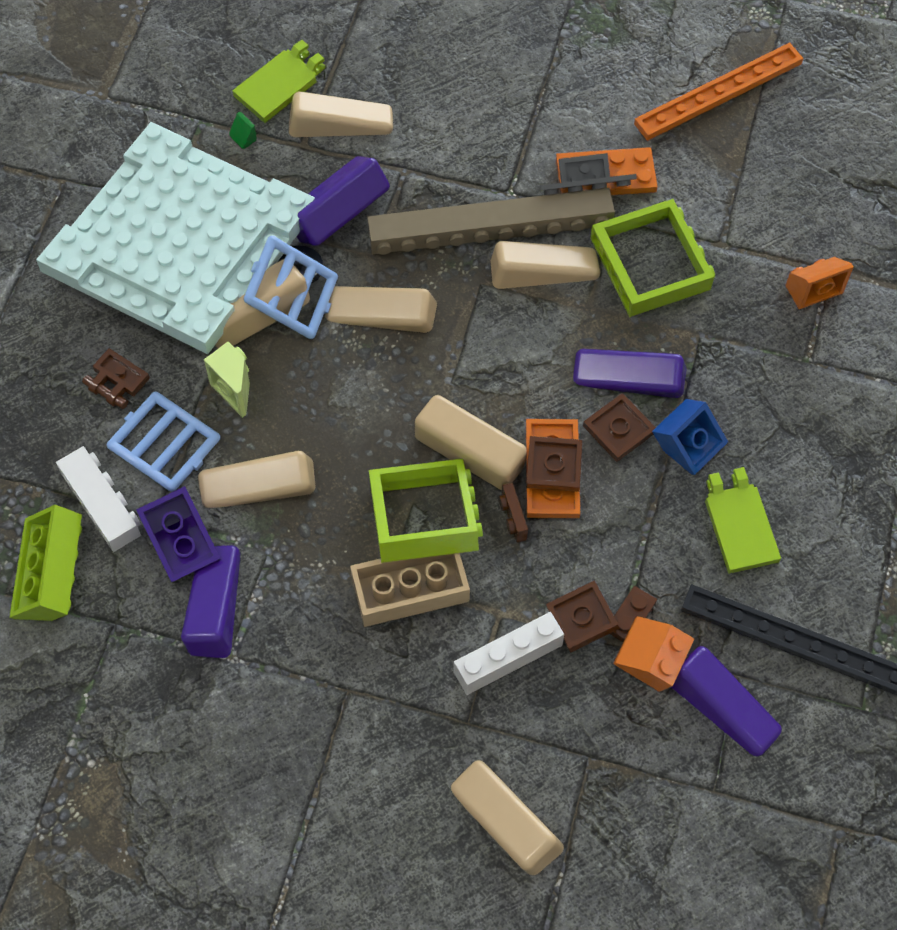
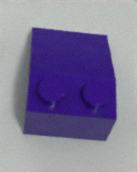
M185 486L136 509L171 583L221 559Z

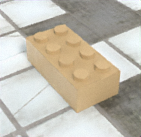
M460 553L381 563V559L350 566L352 582L364 627L466 603L470 600V588Z

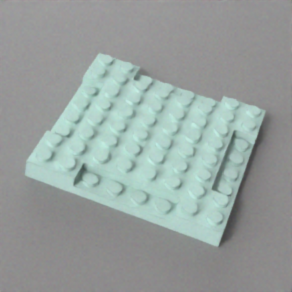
M150 122L124 153L125 162L72 226L65 224L36 261L40 272L209 354L223 335L225 324L235 311L234 305L231 303L236 302L239 297L246 293L253 276V272H251L254 262L259 261L268 237L275 236L290 245L300 232L298 212L311 203L315 197L274 178L271 182L259 178L192 147L191 140ZM274 249L267 269L277 263L284 253Z

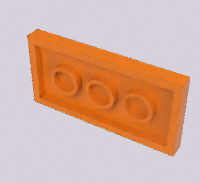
M651 147L556 154L559 183H561L559 159L608 153L610 177L636 174L637 179L631 180V185L616 187V182L606 183L607 188H610L611 195L657 192L658 186ZM592 185L582 186L583 191L592 190ZM568 188L560 189V193H568Z
M526 419V484L530 436L578 439V419ZM526 488L527 518H580V490L579 492Z

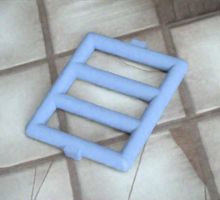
M269 236L259 261L254 262L251 272H253V276L245 293L244 302L306 338L313 339L316 336L323 315L329 312L331 306L329 300L338 275L277 237ZM274 249L286 255L276 280L277 287L286 280L295 261L307 267L303 275L306 280L307 290L294 299L288 315L276 309L280 300L279 296L273 297L268 304L255 297ZM316 272L327 280L307 327L297 321V318Z
M153 392L134 413L130 411L124 418L125 423L107 442V448L165 489L173 492L193 470H199L203 465L204 457L220 440V434L159 392ZM156 404L167 410L164 416L132 451H129L120 444ZM176 417L186 423L187 426L152 465H149L140 458ZM195 431L207 438L205 442L172 479L160 472Z

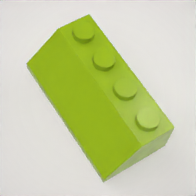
M53 505L25 518L9 618L53 621L68 615L71 607V588L75 580L74 567L78 557V540L82 531V514Z

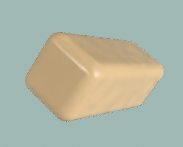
M296 92L293 95L289 121V134L292 137L387 135L393 130V113L390 105L307 92Z
M499 241L495 245L491 258L492 283L497 289L590 281L598 279L601 274L596 251L591 247Z
M283 259L265 271L255 297L268 304L273 297L279 296L280 300L276 309L288 315L294 299L307 290L305 277L293 265L286 280L280 286H276L277 277L285 260ZM309 291L306 295L302 307L308 304V302L310 301ZM244 294L236 302L231 303L234 305L235 311L225 324L223 335L215 346L220 348L226 342L234 346L277 320L245 303Z
M335 286L329 300L331 306L329 312L325 313V318L328 321L341 324L427 333L433 327L437 302L427 289Z
M440 395L433 396L415 419V437L418 441L450 460L463 459L465 469H470L471 473L502 490V485L513 483L525 466L527 449L522 443Z
M302 451L202 470L198 475L202 504L207 508L228 507L311 494L315 490L313 460Z
M474 761L451 785V791L464 808L527 874H538L563 852L564 846L562 842L483 761Z

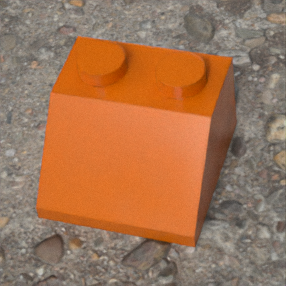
M836 257L827 260L820 259L813 265L805 268L798 267L791 271L786 288L798 309L808 307L843 294L853 270V265Z
M637 616L613 664L660 692L674 685L694 638L673 625Z

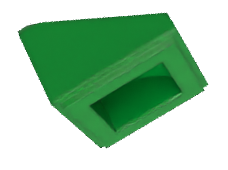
M238 112L229 135L242 149H245L257 141L255 125L242 112Z

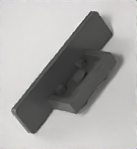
M608 153L559 159L561 183L539 185L537 188L538 192L544 191V195L559 194L558 189L568 188V192L583 191L582 186L592 185V190L607 188L606 183L616 182V187L631 185V180L637 179L636 174L610 177Z

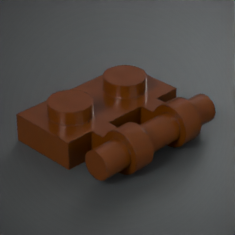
M108 348L93 365L94 371L98 373L97 376L93 378L90 375H86L82 383L88 386V390L95 395L100 394L106 398V402L110 405L125 409L128 405V400L123 398L122 395L127 392L134 397L150 377L147 372ZM108 380L116 385L112 390L104 385Z

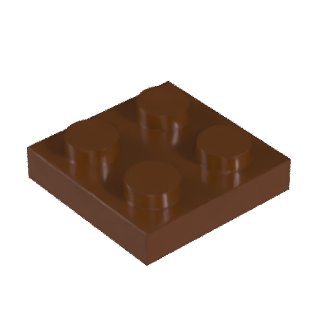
M623 393L583 422V427L616 462L653 436L652 431L656 428Z
M530 436L526 488L579 492L582 440Z
M595 580L546 604L548 611L552 613L564 633L563 640L570 653L620 629Z

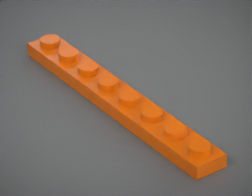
M791 43L783 45L635 118L634 125L648 141L801 65L803 57Z

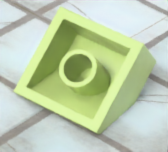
M226 342L205 358L204 362L210 385L243 418L247 414L250 385L249 369L245 362L247 357L239 347L234 348L229 342Z

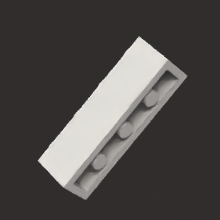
M84 446L56 462L60 473L113 552L141 536L138 529L141 523L133 511L128 513L124 507L128 505L120 491L115 493L111 488L114 483L107 472L101 473L98 468L101 464L93 452L89 454Z
M549 612L455 660L454 674L466 695H469L563 645L564 633L552 613Z

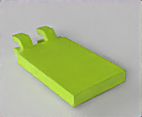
M300 40L293 45L291 51L289 49L287 51L283 50L232 90L233 96L261 121L266 123L292 102L293 95L296 92H305L316 83V76L325 69L323 64L324 57L317 53L309 58L307 64H305L303 60L310 55L307 50L309 46L306 42Z
M744 467L733 470L734 474L731 475L734 488L723 490V482L719 473L708 475L709 480L706 481L709 494L705 504L728 574L779 563L781 560L758 489L753 484H749Z

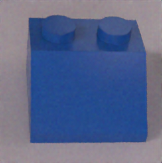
M685 399L652 431L663 451L692 475H695L728 443L707 403L691 399Z

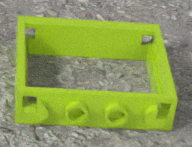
M674 199L592 225L590 239L629 317L709 291L712 288L715 278L714 269L706 262L702 246L696 243L694 231L691 226H687L681 207H677ZM668 218L698 275L638 295L609 237Z
M463 459L369 470L381 563L479 551L478 537L483 536L481 523H476V520H479L477 504L472 505V502H475V492L473 486H468V484H472L470 469H465ZM459 483L467 527L389 536L383 491Z

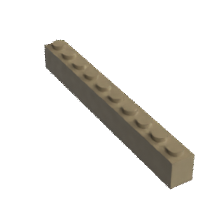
M610 188L367 216L372 254L385 255L397 251L409 252L422 248L434 249L447 245L459 246L463 243H483L488 240H508L513 237H532L546 233L557 234L571 230L581 231L592 228L594 224L614 218L615 210Z

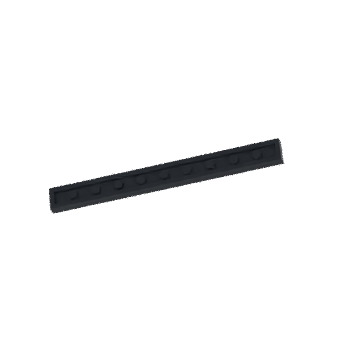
M693 584L690 585L681 608L682 612L897 695V663Z

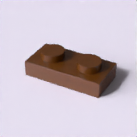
M513 483L502 485V495L498 496L501 510L507 511L509 519H506L508 532L510 535L514 534L516 542L527 540L528 528Z
M633 586L614 615L620 629L610 633V635L624 642L635 617L647 618L657 599L638 587Z

